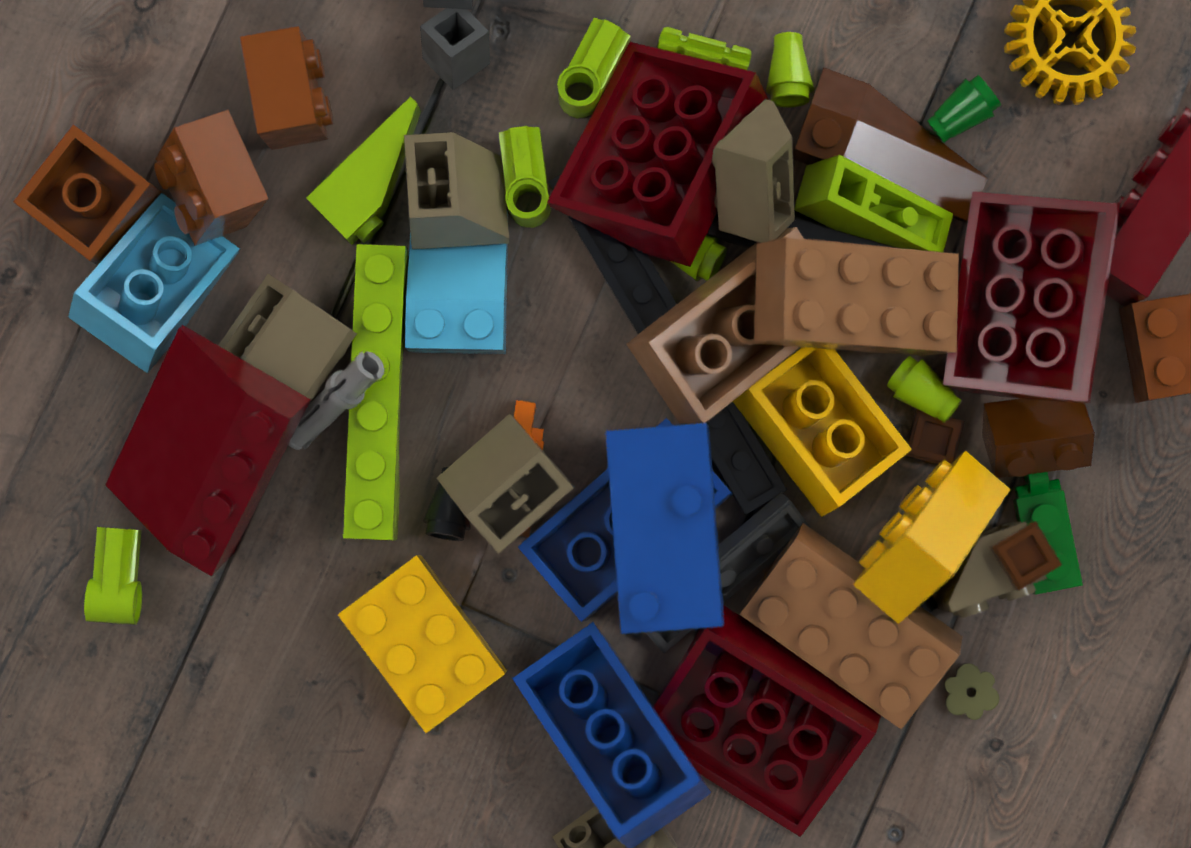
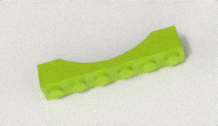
M356 244L353 331L357 335L352 340L351 362L359 353L363 352L364 354L368 351L381 359L385 370L384 375L365 391L364 399L355 408L349 409L343 538L398 540L400 398L409 250L406 246Z

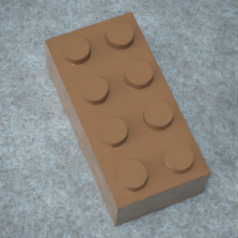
M797 227L787 228L777 238L804 239ZM756 242L626 344L680 424L706 423L799 348L795 346L754 343L757 244L760 242Z
M788 237L757 244L754 343L917 356L957 352L959 254Z
M802 523L749 594L740 615L899 729H902L960 656L963 636L921 606H918L902 622L897 624L853 585L864 567L830 541Z

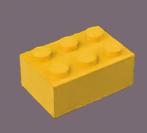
M800 348L732 401L821 517L839 508L912 450L835 349Z
M966 450L952 464L945 459L942 460L926 478L925 482L929 484L928 487L924 486L921 488L917 485L911 490L899 505L904 514L902 515L897 512L880 531L879 535L885 539L884 542L881 543L877 540L858 562L864 569L853 585L897 624L902 622L954 575L1011 490Z
M422 555L413 557L338 614L339 618L425 733L429 732L508 671Z

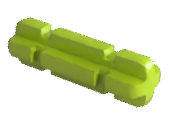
M670 27L662 29L657 45L658 49L748 70L752 56L751 50L737 45H733V48L725 47L726 42L692 33L684 36L681 30Z

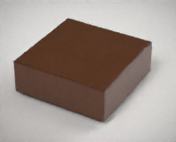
M916 409L907 441L912 450L905 456L936 465L945 459L952 464L955 461L965 421L950 417L943 423L938 418H934Z
M1032 521L990 547L1016 591L1023 589L1062 565L1036 521Z

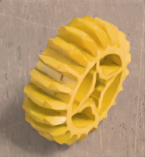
M1022 0L1025 6L1015 5L1012 8L1010 15L1017 22L1008 23L1005 26L1004 33L1016 38V40L1008 42L1004 46V52L1019 54V57L1009 65V68L1012 72L1022 68L1026 70L1027 74L1020 81L1021 86L1027 87L1033 80L1040 84L1035 93L1037 98L1042 99L1051 89L1054 90V104L1060 105L1063 103L1067 92H1069L1073 104L1080 105L1084 101L1085 92L1090 98L1096 100L1103 95L1102 86L1113 89L1119 83L1116 74H1125L1129 70L1130 65L1123 57L1133 55L1136 46L1123 39L1132 37L1136 33V27L1122 25L1121 22L1131 14V11L1128 7L1116 10L1113 5L1118 0ZM1074 5L1088 12L1081 17L1074 18L1063 13L1061 9L1056 12L1052 6ZM1036 19L1043 25L1041 30L1048 39V49L1041 57L1036 50L1033 39ZM1098 22L1105 36L1106 47L1103 60L1097 55L1099 49L1092 40V31ZM1084 26V30L1077 36L1078 39L1070 48L1065 46L1059 53H1055V50L1063 43L1062 39L1069 32L1074 33L1078 28ZM1067 61L1074 64L1078 69L1084 67L1089 73L1084 75H1066L1053 70L1051 67L1058 62Z

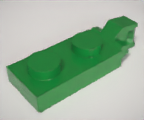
M1048 472L1023 476L1024 485L1015 487L1016 499H1013L1017 522H1026L1027 525L1032 521H1036L1062 564L1046 574V579L1033 583L1036 592L1032 594L1037 595L1083 586L1064 490H1061L1059 479L1049 480Z

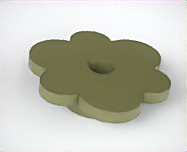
M971 663L962 664L956 671V677H949L944 683L945 690L950 693L945 701L948 711L954 715L965 713L969 719L977 720L983 715V710H993L999 703V694L992 688L995 683L994 676L986 671L980 673L978 667ZM972 687L974 689L973 695L968 696L966 693L967 689Z

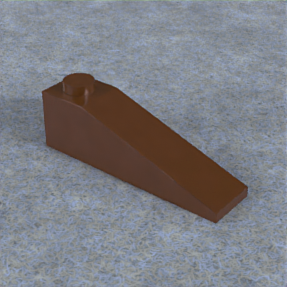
M823 68L792 151L793 159L810 165L841 155L953 213L952 218L968 223L972 192H983L987 177L870 84Z

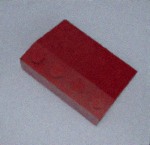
M629 42L547 203L551 208L648 255L691 267L718 212L714 203L717 191L716 169L712 164L714 147L765 99L769 100L757 73Z
M972 192L958 282L957 352L947 353L943 385L960 392L999 397L1090 403L1120 207L1118 203Z
M182 325L179 327L105 485L170 553L212 577L233 555L311 399Z
M723 605L725 625L700 629L654 702L653 707L700 775L801 837L875 736L881 715L750 621Z

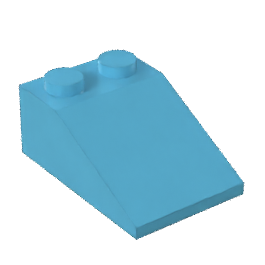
M163 193L155 199L73 294L68 316L72 321L147 374L171 346L179 327L187 325L240 250L239 247L223 236L194 246L189 233L184 234L177 224L174 214L176 203Z
M410 233L405 349L410 353L506 354L508 244L412 249Z

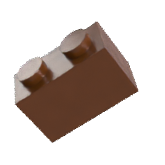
M1021 398L984 403L982 437L993 475L997 478L1021 477L1028 474L1073 470L1091 466L1095 433L1085 403Z

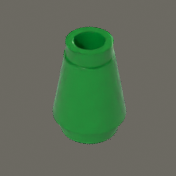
M979 75L970 81L965 78L927 122L941 141L945 143L950 138H954L994 117L993 111L1000 107L1001 103Z

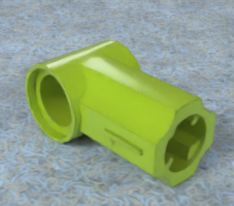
M594 17L568 68L564 69L560 74L557 83L559 105L569 116L586 118L593 114L603 91L631 40V35L623 31L620 26L606 19L601 20ZM581 82L590 86L593 92L585 100H574L566 93L567 89L574 83Z
M528 126L509 128L506 131L499 132L506 189L505 201L512 219L517 224L526 228H534L542 225L551 213V207L547 203L549 191L540 127ZM534 192L542 198L536 210L522 212L516 208V201L523 193Z
M97 527L93 578H90L88 581L84 600L86 621L131 625L138 623L142 607V585L138 581L141 530Z

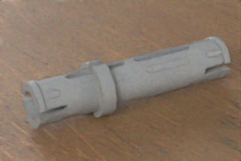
M366 351L364 354L361 352L345 370L334 372L326 381L325 389L308 404L288 445L296 450H301L302 446L304 449L308 448L312 441L346 409L355 408L364 399L365 391L384 375L385 369L381 359L372 352Z

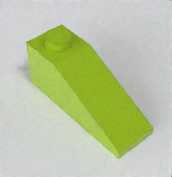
M411 96L306 197L351 245L358 239L363 243L368 241L384 224L380 218L387 211L406 157L404 135L414 134L421 114L418 103Z
M841 155L806 166L794 208L795 211L837 231L896 248L944 252L953 213Z

